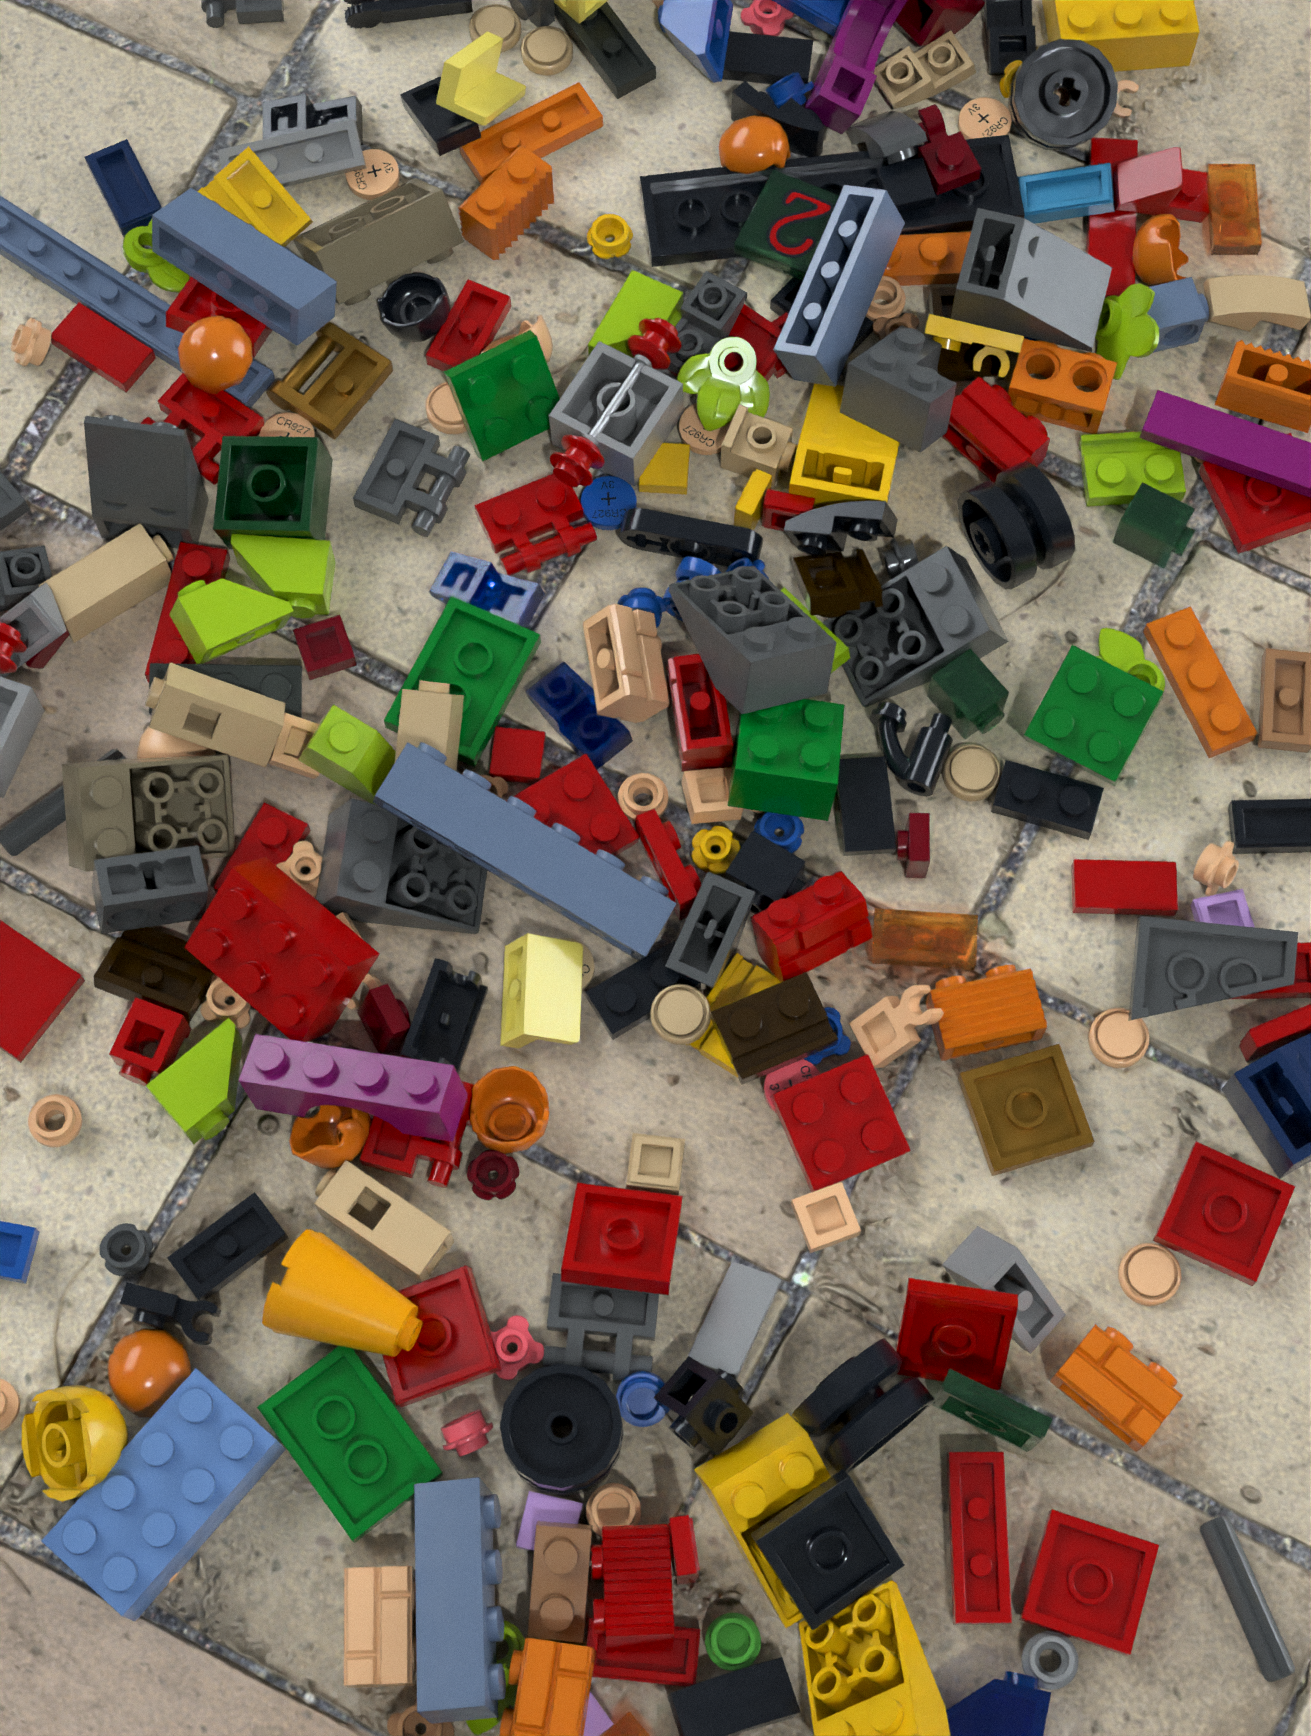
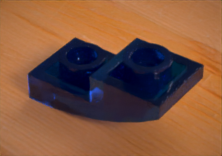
M564 661L526 690L527 697L548 723L579 757L587 754L596 770L633 742L630 731L617 718L597 715L593 688Z

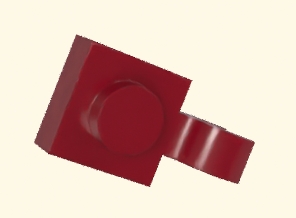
M936 104L918 110L919 118L922 121L918 125L925 131L928 141L923 142L925 145L918 148L917 159L923 157L936 195L978 180L981 167L962 132L960 131L950 136L947 135L943 116Z

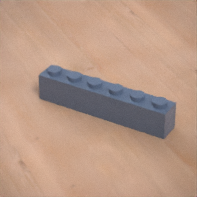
M407 742L376 793L373 803L639 961L647 956L677 904L666 897L669 890L665 886L647 876H642L641 880L638 881L622 871L625 864L614 855L598 849L597 853L593 854L578 845L581 838L572 830L558 823H554L551 828L533 818L536 810L527 803L513 796H509L507 801L501 799L489 791L492 784L482 776L468 769H465L461 775L444 764L447 757L440 751L420 742L417 748Z

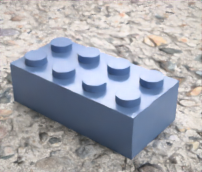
M195 1368L121 1451L119 1460L105 1479L84 1492L41 1542L121 1616L136 1621L169 1584L170 1579L184 1567L283 1454L286 1448Z

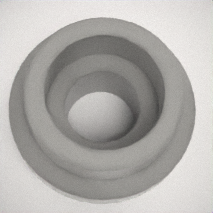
M1045 1631L1034 1635L1025 1644L1021 1655L1022 1668L1026 1677L1034 1685L1042 1689L1055 1690L1066 1686L1073 1680L1078 1670L1079 1660L1075 1646L1066 1636L1058 1632ZM1044 1650H1051L1058 1656L1059 1665L1054 1672L1044 1670L1039 1663L1040 1654Z

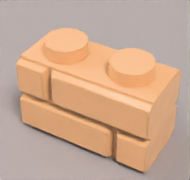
M612 604L583 622V630L597 715L610 718L620 717V720L639 723L667 708L670 704L669 684L665 679L661 656L662 643L657 635L654 613L639 609L632 611L631 607Z
M412 1566L344 1568V1686L348 1688L416 1685L415 1569Z

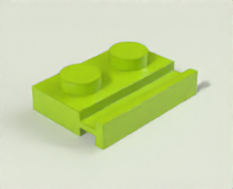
M1142 431L1081 435L1078 446L1082 457L1081 469L1086 507L1183 501L1186 488L1181 453L1141 439Z

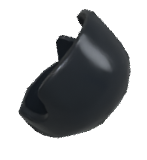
M425 273L404 274L390 283L383 297L378 299L380 320L392 335L406 342L425 341L435 336L446 322L450 312V299L444 284L439 278H433Z

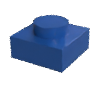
M0 1221V1279L26 1284L40 1233L35 1227Z

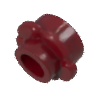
M488 1149L470 1162L467 1169V1179L469 1182H472V1191L477 1197L487 1201L492 1200L494 1197L502 1200L509 1197L515 1191V1179L519 1177L520 1172L518 1164L513 1157ZM491 1171H496L499 1174L496 1180L489 1179L488 1175Z

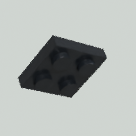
M843 1469L750 1534L805 1622L812 1630L818 1628L905 1566L852 1479Z

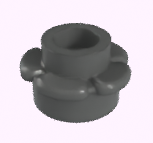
M893 538L890 540L891 549L883 551L890 579L895 578L919 563L911 539L897 542Z
M125 1223L114 1227L104 1236L100 1244V1256L106 1261V1269L117 1276H125L128 1272L137 1274L143 1271L150 1262L148 1255L153 1249L152 1239L145 1230H137L133 1224ZM130 1246V1254H122V1248Z

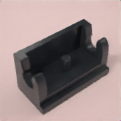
M435 958L400 1055L405 1058L454 1065L459 1074L486 998L488 987L482 984L481 976L478 973L470 970L468 976L459 974L452 970L453 966L449 962Z

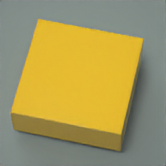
M662 443L639 478V492L687 495L690 444Z
M758 469L753 471L735 506L734 526L754 531L763 513L766 490H771L772 475Z

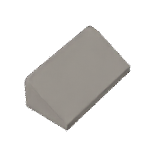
M46 582L0 617L1 623H5L21 633L20 640L27 647L24 653H13L11 656V660L17 665V668L67 631L52 590ZM11 673L0 674V676L5 678Z
M732 1261L688 1356L714 1372L718 1368L724 1370L737 1381L781 1286L782 1279Z

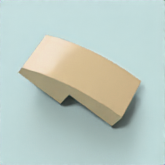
M951 30L915 53L908 46L874 69V74L877 75L875 82L893 109L905 107L937 95L976 73L974 63Z
M1233 275L1208 278L1203 284L1205 298L1209 307V322L1250 332L1260 320L1301 330L1311 320L1304 281L1266 275Z

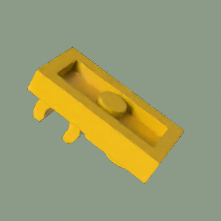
M928 314L924 334L933 336L932 340L942 344L941 348L959 352L961 343L984 345V348L979 350L973 358V371L980 372L983 359L988 355H995L1000 361L998 376L1003 378L1007 375L1010 368V360L1006 351L1020 353L1024 336L932 314Z

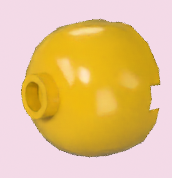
M82 1385L64 1386L39 1393L33 1398L31 1402L38 1401L35 1406L34 1413L24 1415L21 1440L26 1467L31 1477L41 1475L44 1482L50 1487L41 1491L49 1498L62 1502L81 1497L84 1492L102 1482L119 1460L121 1451L128 1444V1429L125 1419L116 1403L101 1391Z

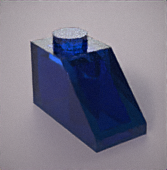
M1005 1671L1003 1680L995 1678L988 1681L946 1709L950 1735L1043 1736L1051 1692L1037 1689L1039 1679Z

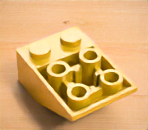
M814 383L798 442L789 483V493L815 498L814 509L853 501H886L888 504L900 442L840 413L844 386L836 385V387Z
M786 1413L697 1467L694 1471L783 1626L788 1628L803 1617L750 1534L828 1480L831 1476L807 1431L792 1416Z
M893 1580L871 1589L815 1630H812L805 1621L799 1623L814 1736H951L944 1702L897 1583Z

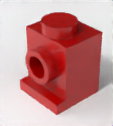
M135 997L109 1055L116 1065L121 1066L119 1075L129 1081L146 1086L151 1078H156L174 1063L184 1039L188 1038L191 1032V1027L184 1015ZM150 1043L159 1044L153 1057L143 1056L145 1046Z

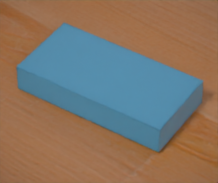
M1110 163L1017 177L1025 213L1024 218L1034 224L1115 212L1113 177Z

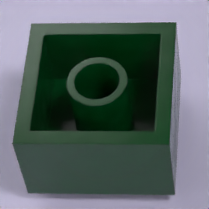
M222 437L213 530L229 549H232V534L325 540L333 459L319 437Z

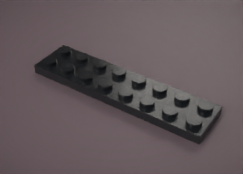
M1009 135L966 139L981 167L979 179L936 195L935 206L901 213L900 215L905 224L900 235L972 231L977 208L1024 218L1025 213ZM925 144L913 146L915 155L896 163L917 159L918 148ZM868 151L789 159L786 160L783 168H777L773 164L763 171L751 174L730 171L727 167L640 176V191L652 267L777 253L770 248L766 237L768 227L772 221L783 215L814 207L800 200H797L790 207L782 205V198L789 190L797 189L831 202L835 207L844 185L880 189L876 178L877 168L891 164H888L886 157L871 160ZM831 214L783 228L780 232L781 241L788 245H794L801 242L808 235L814 237L816 242L819 243Z

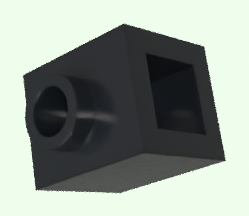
M754 831L751 832L725 874V879L756 892L750 910L754 914L768 908L776 900L786 899L805 889L808 882L803 880L804 860Z

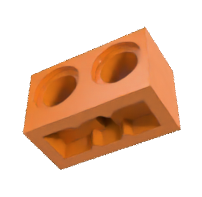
M1024 338L1008 394L1012 399L1013 406L1025 417L1032 415L1040 421L1090 434H1097L1117 362L1106 360L1096 353H1079L1060 348L1054 343ZM1029 374H1040L1046 379L1038 380ZM1076 386L1089 387L1093 392L1081 391Z

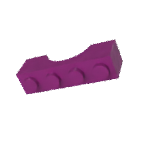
M849 0L814 82L815 86L812 88L804 106V109L809 108L813 110L826 127L843 134L860 117L877 77L874 74V69L881 48L907 0Z
M259 1034L254 1036L238 1080L258 1110L305 1117L307 1111L315 1106H344L379 1117L393 1125L403 1134L451 1142L454 1140L468 1096L454 1065Z

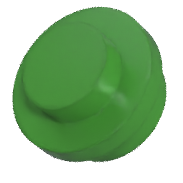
M726 1613L717 1617L710 1624L706 1632L705 1648L707 1654L716 1666L727 1671H736L750 1666L757 1658L761 1648V1636L756 1624L750 1618L740 1613Z

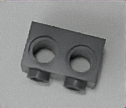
M198 845L94 860L92 892L101 934L199 920L203 917L206 909L208 887Z

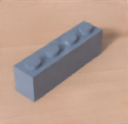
M850 185L843 186L773 349L794 380L833 387L837 385L905 224L887 190Z
M190 188L152 214V251L296 346L335 317L337 281L193 188Z
M480 1477L414 1484L417 1713L431 1724L497 1718L498 1700L504 1699L506 1694L504 1668L501 1663L497 1664L496 1641H503L504 1638L502 1609L500 1606H495V1584H501L503 1578L501 1555L498 1549L494 1550L493 1529L500 1528L501 1508L498 1495L492 1494Z

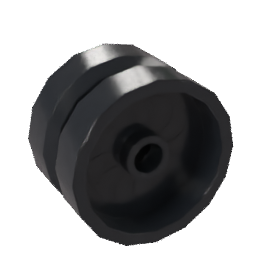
M1058 39L1040 46L1018 67L1009 86L1008 108L1014 126L1028 142L1045 150L1065 151L1084 144L1107 125L1116 107L1118 83L1112 64L1098 48L1082 40ZM1062 88L1067 91L1069 100L1064 106L1059 105V96L1053 94L1055 89Z
M1027 461L1017 463L998 473L995 484L990 481L981 482L960 493L957 501L958 514L965 537L984 571L996 584L1005 590L1013 589L1034 578L1037 566L1043 570L1051 569L1072 558L1075 551V535L1069 515L1049 479L1035 465Z
M886 1338L880 1339L856 1357L853 1356L823 1379L816 1386V1390L792 1413V1417L807 1431L809 1437L824 1435L842 1422L844 1427L830 1439L823 1454L837 1473L843 1469L848 1474L907 1427L935 1400L917 1377L906 1378L887 1392L883 1391L882 1388L899 1372L903 1361Z
M560 1363L537 1368L517 1382L504 1402L500 1422L504 1451L509 1462L524 1482L541 1493L566 1497L588 1492L608 1477L620 1458L624 1431L618 1400L603 1379L584 1367ZM557 1421H560L563 1426L568 1421L573 1425L572 1432L565 1438L556 1437L551 1427Z

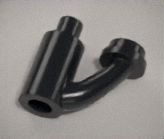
M880 702L877 709L872 710L869 719L878 727L882 751L888 767L900 779L899 783L905 790L919 796L927 797L933 795L953 742L952 737L948 734L952 719L945 714L935 713L929 727L920 728L908 757L904 754L897 733L904 732L906 728V711L896 704Z

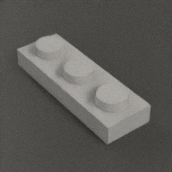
M354 118L217 150L221 168L223 169L249 146L283 187L366 168Z

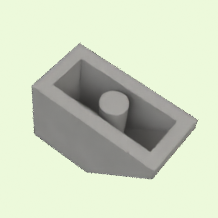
M979 1226L971 1232L942 1264L957 1285L1018 1294V1310L1011 1339L1030 1354L1066 1315L1020 1250Z

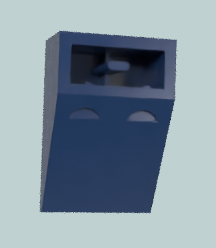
M1310 1033L1272 1051L1235 1072L1221 1089L1279 1179L1311 1161Z

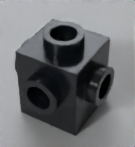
M690 1356L686 1358L654 1396L656 1402L674 1420L669 1429L683 1443L692 1449H695L700 1443L717 1455L723 1451L753 1414L752 1410L739 1397L744 1390L743 1387L732 1376L720 1368L714 1372Z

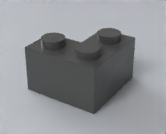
M903 325L848 363L840 413L921 453L947 433L957 383L937 373L942 344L925 337L919 330L907 328Z

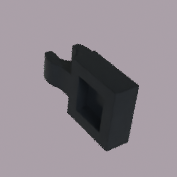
M126 1282L120 1304L129 1313L134 1314L132 1322L148 1328L163 1330L165 1322L182 1326L185 1335L192 1342L199 1345H209L213 1338L210 1334L196 1331L195 1322L197 1318L203 1314L219 1317L221 1310L212 1302L205 1300L189 1301L181 1299L178 1295Z

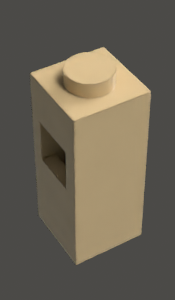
M139 523L46 580L45 582L52 590L65 627L70 633L69 636L73 642H77L169 585L171 570L168 563L173 561L174 558L163 539L159 535L151 538Z
M173 663L169 664L163 680L154 677L145 701V706L152 708L149 728L265 768L284 725L285 703Z
M420 680L418 690L402 689L395 762L407 742L416 748L422 742L447 757L444 764L456 771L464 695L449 694L450 684Z
M345 1160L338 1171L330 1169L316 1188L315 1195L318 1199L314 1205L321 1216L419 1283L429 1279L454 1243L450 1230L347 1160Z

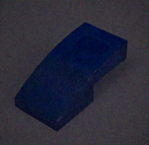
M452 551L429 590L432 597L445 604L453 596L525 628L529 626L545 596V592L539 583L498 573L489 561Z

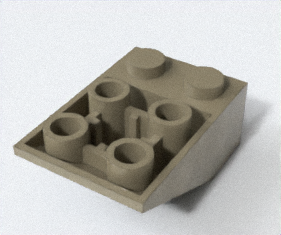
M229 755L118 759L62 764L69 866L87 872L93 871L94 860L197 845L201 860L232 857L235 852Z

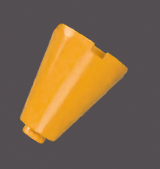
M306 1229L296 1239L281 1263L282 1266L288 1268L281 1284L272 1282L262 1318V1323L265 1327L283 1335L391 1357L397 1356L401 1349L411 1350L420 1334L423 1323L416 1318L418 1307L322 1232L318 1233L312 1229Z

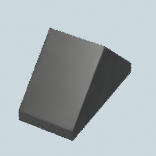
M707 872L665 967L714 988L739 945L756 892L711 872Z

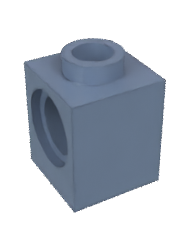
M1192 277L1149 287L1155 292V296L1147 314L1156 321L1159 327V343L1153 353L1198 342L1204 324L1209 319V307L1205 296L1202 293H1197Z

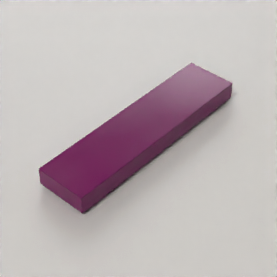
M1157 390L1140 435L1141 439L1311 498L1310 442Z

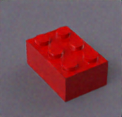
M267 857L231 868L184 947L289 1039L309 1042L332 1030L380 954Z

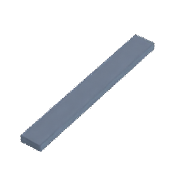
M0 196V255L74 303L78 304L79 302L153 349L157 357L182 372L178 347L184 333L166 327V311L171 305ZM253 359L242 382L223 391L251 409L275 380L274 373Z

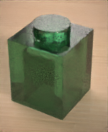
M1142 482L1119 522L1113 543L1165 569L1173 553L1181 557L1183 556L1196 530L1188 527L1195 508Z
M971 648L931 677L927 697L938 710L952 719V726L964 739H967L978 730L985 734L999 724L1005 716L1003 711L1009 695L1008 690Z

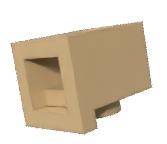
M739 404L721 445L720 468L748 478L751 477L753 471L758 469L772 475L771 486H775L781 470L789 472L795 460L798 444L792 443L793 428L749 413L748 407Z

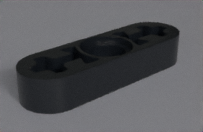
M633 508L625 512L619 535L620 540L624 544L634 549L679 558L695 557L711 564L727 567L745 557L751 562L758 560L763 545L762 536L748 528L643 508Z

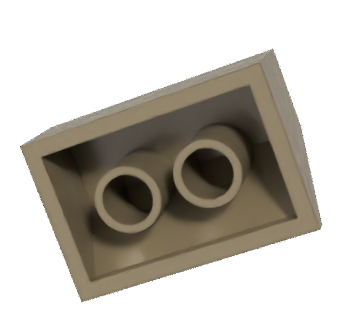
M417 178L293 239L298 251L307 263L325 272L329 277L337 281L336 303L340 305L344 302L347 306L365 300L371 295L369 289L385 281L389 285L404 274H412L411 268L425 261L428 264H434L447 259L454 253L452 248L464 242L443 190Z

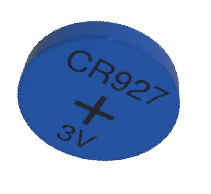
M603 476L594 479L591 485L585 487L581 495L583 516L587 522H591L592 526L601 530L621 528L625 512L629 509L637 508L634 489L628 482L619 477Z

